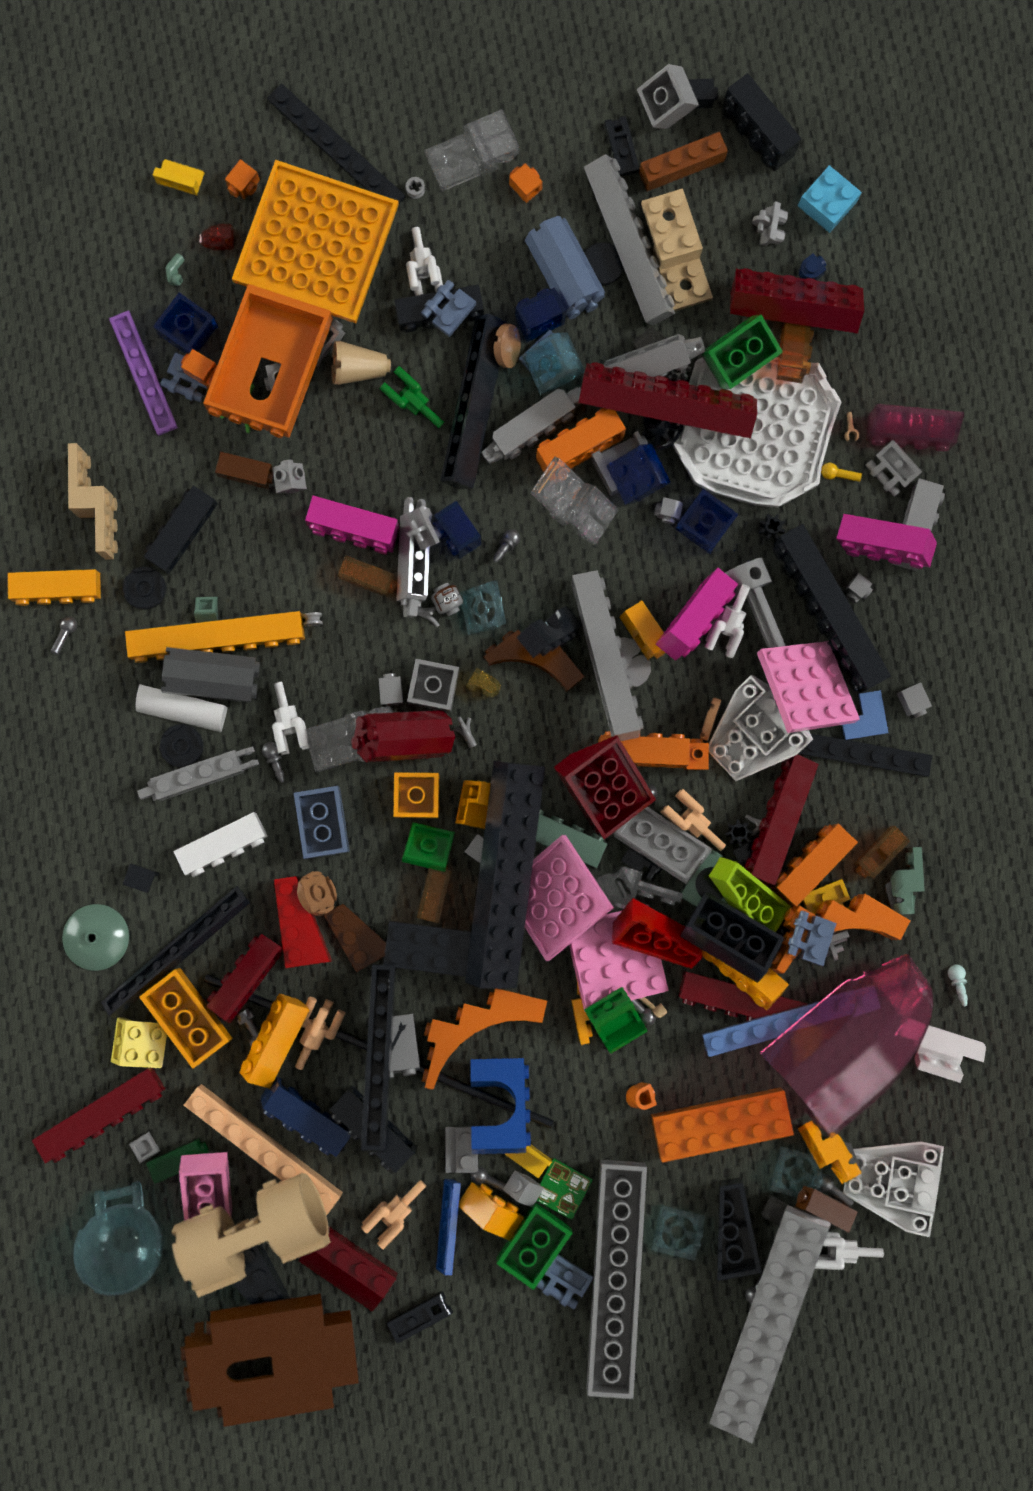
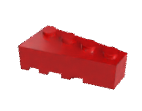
M299 876L274 879L285 968L332 961L315 916L308 913L298 899L297 887L300 881Z
M634 898L630 900L613 921L612 944L691 969L702 958V949L680 937L685 927L684 925Z

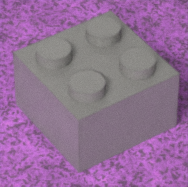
M668 64L637 88L654 128L667 129L699 105L681 66Z
M416 659L407 703L409 705L451 713L460 671L459 667Z

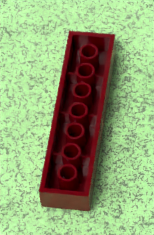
M597 362L587 363L578 402L750 439L757 418V399L750 394H732L730 390H713L707 385L694 386L683 380H678L677 382L670 381L664 376L651 377L640 371L631 373L621 367L607 368Z

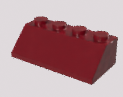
M263 934L259 937L255 936L248 945L250 950L246 955L241 954L234 964L237 967L232 973L228 972L221 980L222 987L218 992L214 990L207 999L209 1004L206 1007L228 1023L233 1021L283 954L282 947Z
M328 1226L330 1243L326 1247L301 1256L299 1262L373 1312L395 1282L398 1273Z

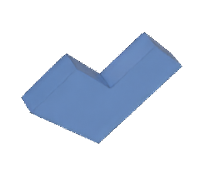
M881 690L858 694L862 715L859 716L860 720L857 722L842 725L844 740L887 734L888 727Z

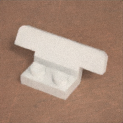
M906 1020L902 1025L899 1033L900 1036L919 1042L914 1058L918 1070L961 1083L963 1072L960 1064L963 1056L984 1062L986 1046L980 1041L913 1020Z

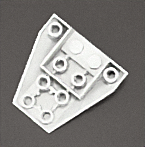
M750 675L735 690L709 743V753L735 781H738L797 755L813 738L809 730L787 733L769 684Z
M920 1141L853 1149L862 1174L845 1182L843 1193L902 1230L930 1237L944 1146Z

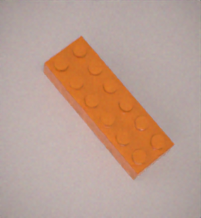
M782 1088L651 1114L659 1157L662 1163L794 1135L785 1091Z

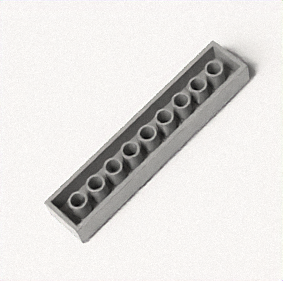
M600 1160L586 1383L588 1396L633 1399L647 1175L645 1162Z
M787 1205L709 1424L753 1443L826 1239L830 1222Z

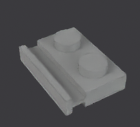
M471 1126L445 1127L446 1173H475L478 1171V1154H472Z

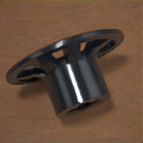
M645 417V429L642 435L646 438L647 442L648 439L655 436L653 445L648 442V448L664 450L672 446L679 439L684 425L676 426L671 424L673 422ZM678 431L676 436L671 440V437L668 434V432ZM663 436L668 443L658 446Z

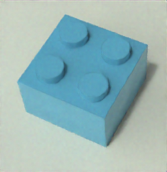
M829 165L803 194L798 207L830 233L857 203L862 192Z

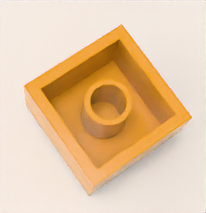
M394 773L393 817L439 818V773Z

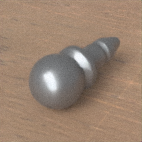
M511 529L504 533L503 539L500 541L501 546L494 555V562L501 560L508 550L512 551L514 546L518 545L520 534L516 530Z
M267 742L262 747V754L267 758V763H272L275 776L283 783L284 772L278 761L282 757L278 753L276 743Z

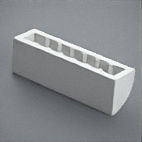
M139 684L136 697L137 712L222 732L228 709L225 705L185 695L162 693L161 689Z

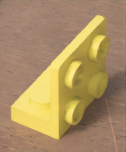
M117 1017L111 1062L118 1066L162 1068L167 1038L166 1032L156 1022L132 1021L127 1018Z

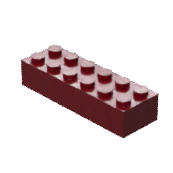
M747 268L736 269L731 288L730 314L746 317L762 315L766 320L858 333L864 314L863 288L856 285H841L832 281L821 282L812 278H795L792 275L782 276L771 272H756Z

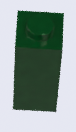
M200 1138L148 1161L146 1165L154 1184L179 1174L181 1155L209 1154L206 1143H201Z

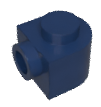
M812 253L802 262L798 271L799 278L818 280L827 270L825 268V260L821 256L816 257Z

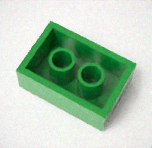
M754 315L707 347L701 355L721 389H732L779 356L783 351L763 316Z
M535 1202L533 1207L524 1216L523 1221L510 1241H507L497 1256L496 1264L534 1290L571 1236L572 1228Z

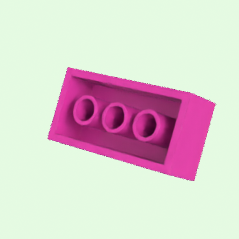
M312 496L305 519L309 529L317 536L324 537L325 534L333 536V539L338 542L353 541V545L364 549H366V546L374 547V551L381 554L393 553L400 529L398 520L395 518L317 496Z
M843 514L836 538L846 551V554L859 557V555H865L867 558L875 561H880V558L887 559L888 562L896 565H901L903 562L918 569H922L923 566L930 568L937 545L930 529Z
M717 568L700 584L655 645L675 661L681 656L685 658L690 651H693L699 645V639L710 630L712 621L717 619L724 611V605L729 603L736 595L734 589L738 583Z

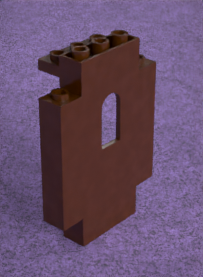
M321 1294L210 1311V1321H206L207 1333H204V1321L196 1322L195 1332H192L191 1336H185V1346L181 1347V1359L187 1363V1367H184L185 1382L189 1381L190 1387L186 1388L187 1402H192L193 1411L217 1407L218 1418H223L224 1427L334 1408L333 1387L359 1383L351 1310L323 1314ZM272 1356L274 1374L233 1380L226 1373L229 1365L234 1362Z

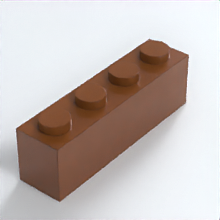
M717 132L641 162L639 174L648 192L725 161L728 150L720 132Z

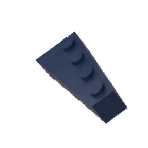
M276 1076L271 1088H266L260 1097L262 1108L264 1109L263 1113L271 1119L276 1117L281 1120V1124L289 1131L296 1130L299 1132L300 1137L308 1143L313 1141L319 1145L318 1149L324 1154L329 1155L331 1153L337 1157L351 1137L347 1132L349 1128L344 1124H338L326 1111L323 1114L320 1113L321 1108L310 1099L303 1101L302 1095L292 1086L285 1088L281 1085L282 1079Z

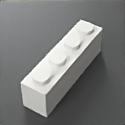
M253 812L173 852L184 875L191 874L192 877L204 873L203 868L209 865L216 867L224 863L223 858L229 855L232 858L244 853L243 848L249 845L254 848L263 844V839L268 836L257 813Z

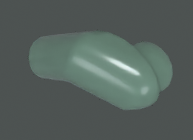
M175 254L165 267L167 281L172 286H180L183 282L182 276L178 274V268L185 260L180 254Z

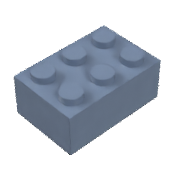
M333 786L295 792L294 799L303 859L350 852L340 787Z

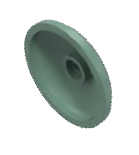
M101 904L84 906L75 911L64 926L62 936L64 950L69 959L83 969L91 971L107 969L115 965L127 950L129 943L128 926L122 915L109 906ZM90 934H94L96 936L94 942H91L89 940Z

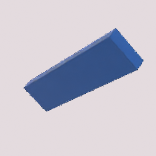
M453 1179L444 1180L436 1270L444 1275H452L461 1183Z

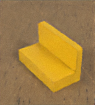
M166 159L163 161L161 169L155 167L153 177L157 184L196 196L204 176L202 170Z
M533 1145L526 1146V1153H504L537 1178L552 1163L551 1158Z

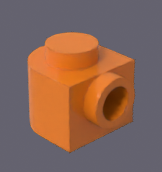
M638 1083L630 1087L626 1093V1101L632 1108L647 1110L657 1105L655 1091L649 1083Z

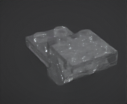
M502 109L464 125L463 134L424 151L441 191H444L479 175L484 177L497 171L499 168L498 163H509L520 153V147Z
M555 456L531 491V494L551 512L550 515L559 524L565 526L568 523L574 526L573 533L593 545L597 544L618 512L616 506L596 486L584 483L560 458Z
M390 706L375 708L368 713L358 711L345 715L344 718L305 729L315 772H321L358 760L364 762L351 744L355 733L357 717L374 713H393Z
M619 867L613 875L606 873L595 878L608 900L613 901L612 906L622 909L625 908L632 898L635 899L637 890L640 896L653 899V895L659 896L660 902L674 905L675 902H681L683 893L640 881L642 872L627 867ZM616 878H620L621 881H622V883H623V886H622V884H621L620 881L617 882V884H618V886H619L620 889H618V887H617V885H616V883H615V879H616Z

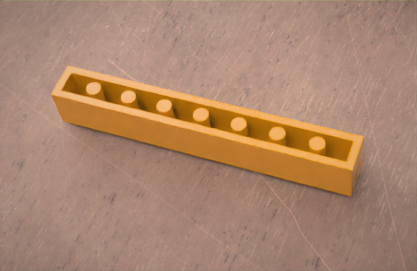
M300 611L125 631L127 656L131 660H135V663L148 662V658L156 657V660H164L165 655H170L166 653V647L204 652L222 650V653H230L239 647H243V650L257 649L256 645H265L266 648L278 647V643L287 642V645H298L300 640H305L303 618Z

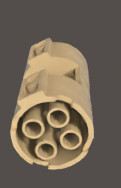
M302 1173L278 1183L274 1179L262 1184L263 1189L257 1192L259 1215L251 1220L246 1219L235 1225L225 1209L221 1206L213 1208V1205H209L200 1209L199 1215L174 1225L172 1234L176 1235V1243L172 1244L175 1260L185 1281L190 1280L193 1284L192 1290L196 1292L197 1297L238 1282L246 1277L243 1253L245 1249L268 1241L273 1251L281 1257L282 1263H286L326 1247L330 1243L326 1212L321 1197L307 1174Z

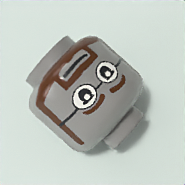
M445 583L433 590L434 593L431 596V600L439 614L447 613L450 616L460 611L458 607L462 605L463 599L455 585Z

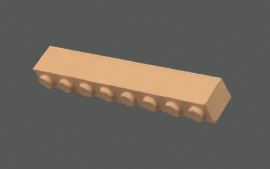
M204 1085L198 1086L184 1104L191 1112L281 1181L302 1173L307 1174L321 1197L326 1215L341 1197L342 1191Z

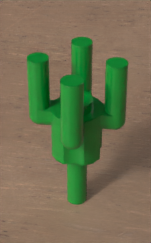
M398 366L394 373L407 386L400 394H397L386 383H383L379 389L400 408H407L415 416L421 412L436 427L440 428L444 421L426 406L429 399L421 392L420 384Z

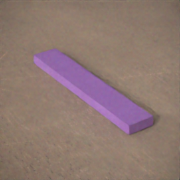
M129 310L109 318L157 435L159 436L178 428Z

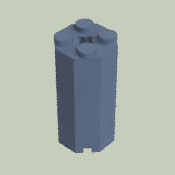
M556 216L539 224L541 229L537 232L535 229H532L528 233L525 242L564 315H567L569 319H574L585 310L587 312L595 310L598 307L597 303L605 297V291L566 218L562 219L561 216Z

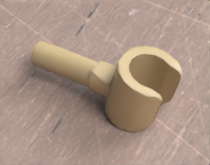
M848 412V431L844 437L846 441H849V433L852 432L855 434L856 441L859 438V432L854 429L852 412Z
M645 997L639 998L641 1002L651 1009L656 1017L661 1018L667 1014V1010L661 1003L655 1007Z

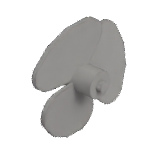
M624 637L620 638L621 649L619 650L621 656L624 655L626 659V676H630L632 687H639L647 681L651 673V662L643 655L636 656L640 652V648L635 640Z

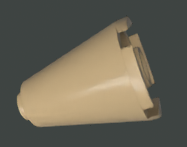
M334 341L333 384L341 385L385 377L386 373L390 372L391 360L387 359L386 354L342 341Z

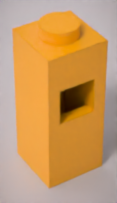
M640 601L624 611L619 618L647 660L654 656L658 659L666 654L655 645L664 632L644 602Z

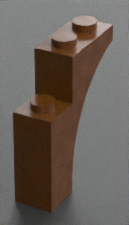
M512 630L502 637V643L498 646L493 644L485 651L487 655L484 656V660L489 666L502 662L530 664L551 675L566 692L584 679V675L560 646L553 652L550 651L544 657L540 654L533 658L516 638L520 634L519 630L514 633Z

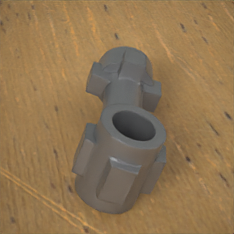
M247 1008L236 1016L239 1025L244 1023L252 1037L248 1041L251 1046L260 1031L251 1019L255 1016L254 1013L250 1012Z

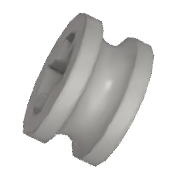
M412 177L406 182V191L409 197L417 199L424 195L425 184L421 178ZM412 184H415L416 186H421L419 187L418 192H416L414 189L410 190L412 189Z
M320 612L302 615L305 619L303 626H320L323 624L320 620V617H322Z

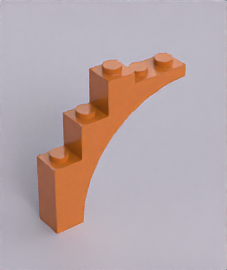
M867 894L855 896L849 904L850 910L834 900H825V902L819 905L816 912L818 917L836 923L834 932L845 929H862L878 933L891 940H901L910 923L909 919ZM801 906L789 908L784 915L785 922L783 926L790 931L786 932L783 936V945L779 952H777L770 967L777 974H784L793 959L802 951L798 949L796 956L787 954L790 946L788 941L793 936L796 927L794 922L799 917L800 911L809 913L807 919L809 923H811L812 917L816 916ZM805 929L801 938V941L804 943L808 933V930Z
M495 988L494 992L489 993L487 1005L491 1006L490 1010L464 1004L463 1008L459 1007L456 1020L460 1021L459 1025L432 1019V1023L427 1022L424 1036H428L427 1041L436 1044L435 1047L430 1046L427 1060H430L431 1064L429 1069L424 1070L422 1082L426 1083L425 1088L434 1090L439 1073L448 1057L462 1042L474 1033L491 1025L507 1021L542 1023L547 1001Z

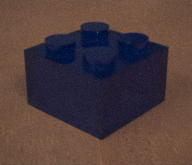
M555 287L550 290L548 288L543 289L536 297L532 299L525 298L516 306L515 321L526 342L565 324L566 308Z
M179 292L153 327L159 336L184 354H189L192 349L199 352L218 327V324L211 314Z
M641 444L606 465L625 504L636 503L671 483L652 444Z
M703 489L678 522L675 529L710 554L732 525L738 513Z
M454 501L434 515L435 523L433 524L442 534L440 538H446L447 548L453 556L457 555L461 559L481 545L480 534L457 501Z

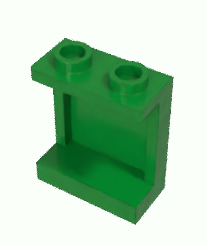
M623 987L584 1009L609 1053L615 1052L647 1032V1028Z

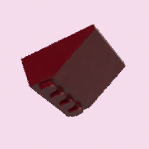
M617 735L574 752L553 767L592 829L603 839H606L656 800Z

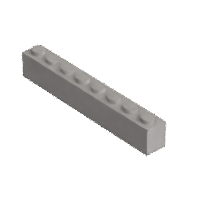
M605 154L584 166V170L646 323L654 325L675 314L673 309L675 303L666 292L665 287H667V283L658 272L659 263L650 252L651 243L642 232L643 223L638 216L636 217L634 212L636 206L632 198L627 195L626 190L628 186L618 172L620 166L615 158L612 159Z
M598 570L572 575L571 585L611 737L617 735L621 741L639 738L640 731L643 729V722L641 716H637L635 710L638 708L636 697L631 695V678L626 676L625 673L627 664L625 656L620 654V637L615 636L616 622L614 616L610 617L609 597H605L603 591L606 589L604 578H600Z

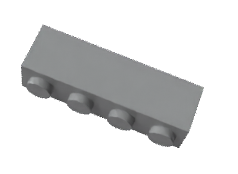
M919 478L913 485L903 524L932 530V526L937 524L939 514L936 513L938 505H942L945 493H942L944 486ZM902 562L901 565H896L913 571L918 570V568L911 567L908 563Z

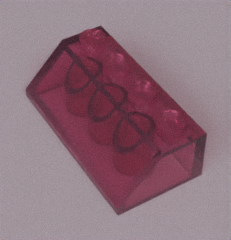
M877 404L868 415L866 441H872L873 445H884L885 442L890 443L894 440L899 447H905L907 444L915 445L914 448L916 449L936 447L937 451H948L949 448L951 449L957 443L964 412Z

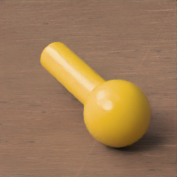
M826 463L821 468L822 476L828 480L838 477L860 482L862 478V473L838 469L834 463Z

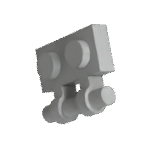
M894 440L876 455L881 461L878 466L873 460L866 464L867 468L871 471L870 474L873 477L876 476L884 485L883 489L886 492L889 491L894 497L900 492L895 484L900 482L906 487L922 473L919 467ZM885 467L894 475L891 480L882 471Z

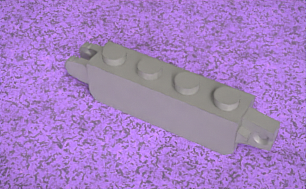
M677 334L605 361L604 367H621L631 373L640 371L651 377L665 376L671 370L676 369L679 371L687 368L688 364H691L692 358L705 352V346L701 337L685 340L684 336Z
M577 387L568 393H565L562 389H556L494 431L493 442L482 451L483 458L488 464H492L502 458L504 460L508 458L512 460L521 454L520 450L525 446L530 448L535 445L541 435L545 433L548 436L557 429L556 425L561 422L565 424L572 420L576 407L580 404L578 402L581 388Z
M411 497L405 499L404 512L400 516L397 601H400L401 605H403L404 617L406 618L417 617L418 607H421V602L426 600L428 596L430 547L421 551L414 535L408 537L406 534L412 531L404 514L414 510V500ZM419 499L416 509L421 506L426 508L425 500Z
M248 747L239 751L233 750L151 778L147 782L148 787L137 791L139 798L143 800L152 797L153 801H163L242 774L244 770L259 765L258 760H250L244 764L240 760V757L255 752L254 748Z

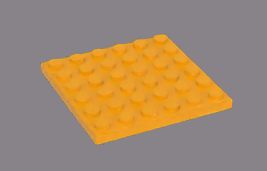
M275 160L235 268L232 281L246 287L248 284L330 310L332 316L357 323L399 206V201Z

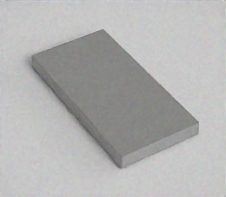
M646 807L621 826L613 835L685 884L689 882L712 851V848L686 831H683L649 807Z

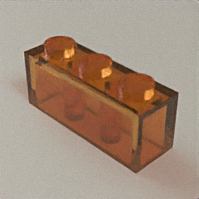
M784 322L780 337V347L783 353L778 357L776 379L802 384L804 376L809 375L811 362H808V359H810L812 353V346H809V343L812 342L814 330H810L811 326Z

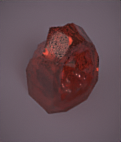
M232 224L210 226L201 233L200 244L214 251L234 249V229Z

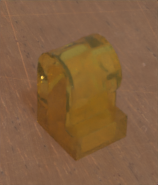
M476 668L466 685V689L474 693L475 689L478 688L482 690L483 695L486 697L494 698L500 692V683L496 678Z

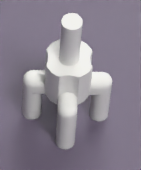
M414 227L412 228L415 248L410 252L411 261L406 263L410 289L414 291L416 296L423 294L420 278H428L430 276L431 284L435 286L436 292L443 283L440 268L436 265L435 257L431 255L429 248L423 247L420 228Z
M742 584L734 605H726L723 614L714 619L705 640L707 642L705 648L713 650L721 632L726 636H730L725 655L730 658L734 657L744 634L743 620L746 613L741 608L750 590L749 586Z
M275 683L274 687L280 708L274 710L276 722L273 723L272 729L278 753H281V756L290 754L285 735L294 733L297 734L299 746L302 750L311 748L305 722L297 716L294 705L288 706L283 683Z
M828 1232L823 1246H828V1254L819 1255L815 1269L842 1270L845 1267L844 1263H857L858 1257L883 1258L884 1251L883 1248L858 1247L856 1240H845L837 1232Z

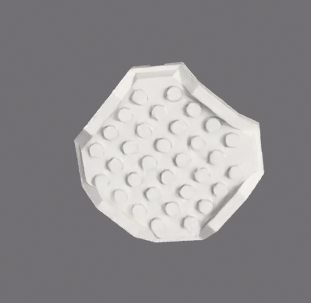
M703 357L698 359L689 381L690 385H707L713 390L720 391L721 387ZM776 357L732 389H726L730 390L732 394H750L757 399V418L751 439L684 425L681 436L672 446L694 484L713 494L756 506L776 508L818 486L831 431L842 403L834 388L832 389L826 379L827 376L820 364L792 362Z

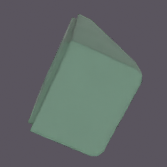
M196 597L194 608L196 623L218 621V597Z

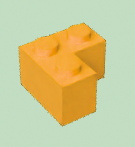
M464 780L455 823L485 829L491 783Z
M471 1182L459 1201V1208L483 1230L510 1241L524 1219L518 1212L519 1208L510 1201L506 1204L502 1198L497 1195L493 1196L491 1194L493 1190L482 1183L479 1186Z

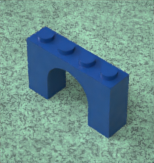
M524 1058L470 1059L471 1087L503 1088L512 1095L516 1104L513 1116L504 1124L498 1126H471L472 1154L526 1153V1146H531L530 1132H526V1123H530V1110H525V1101H529V1087H525V1079H529V1065H524Z

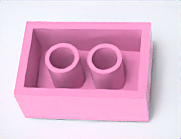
M227 1152L181 1155L179 1177L184 1221L199 1215V1210L209 1205H213V1208L221 1206L232 1218V1197Z

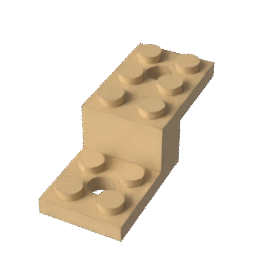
M683 188L643 200L641 206L654 242L652 254L659 263L657 268L659 274L664 277L667 283V287H665L666 292L675 303L674 311L712 300L713 296L700 260L703 247ZM671 212L674 215V219L667 221L663 218V214ZM683 280L689 281L692 285L691 289L683 290L680 287V282Z
M77 443L68 444V509L79 518L95 517V552L105 560H114V554L118 552L117 541L114 540V532H117L118 529L117 520L114 519V511H117V499L113 498V495L104 486H91L90 477H87V469L91 468L90 456H87L86 452Z

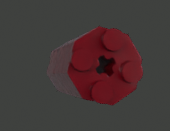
M443 710L374 713L357 717L355 733L351 744L365 762L443 757V754H449L452 751L455 733L450 731L449 725H453L452 719Z

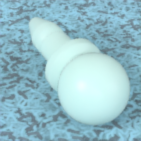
M952 965L948 969V977L952 980L951 985L956 986L961 1004L966 1007L968 997L963 985L967 983V980L964 979L966 972L961 965Z

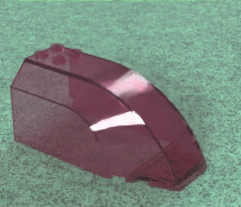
M908 954L882 964V967L874 971L868 970L863 973V976L854 980L850 978L844 981L760 1052V1055L787 1081L808 1107L804 1111L831 1139L889 1090L917 1051L926 1034L932 1016L933 993L931 985Z

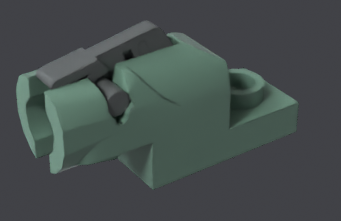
M922 847L908 848V852L905 853V863L909 865V870H892L890 881L885 884L889 908L900 915L915 914L916 895H913V892L925 891Z

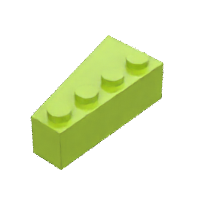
M720 857L709 877L727 903L772 931L777 932L784 920L785 913L791 906L740 864Z

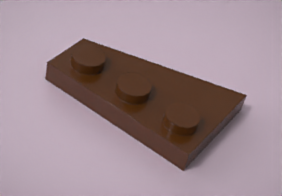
M342 904L324 914L356 972L385 956L387 942L346 905Z

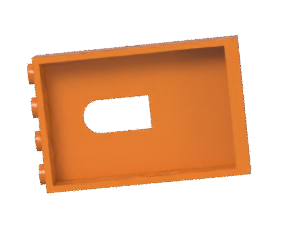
M248 284L203 402L208 413L215 417H227L236 424H241V422L249 424V427L257 431H262V429L270 431L271 435L278 438L283 436L290 438L333 321L331 311ZM261 358L281 364L269 397L264 400L254 399L250 394V387Z

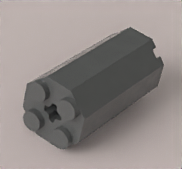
M166 647V653L170 655L164 656L162 681H164L166 687L161 686L162 693L251 703V699H256L257 684L253 683L254 677H259L260 662H256L255 657Z

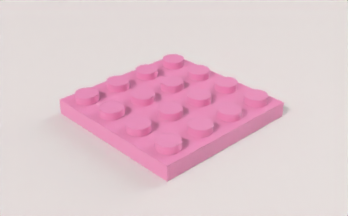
M828 641L764 648L757 652L787 733L851 724L860 720L832 648L827 644Z
M561 835L533 859L525 929L544 959L549 961L613 909L610 901L566 835Z
M621 911L606 914L569 944L584 1009L620 987L624 988L631 1000L669 991L661 959L612 944L613 921Z

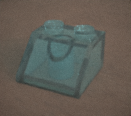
M568 332L551 333L523 355L540 394L569 383L585 372Z

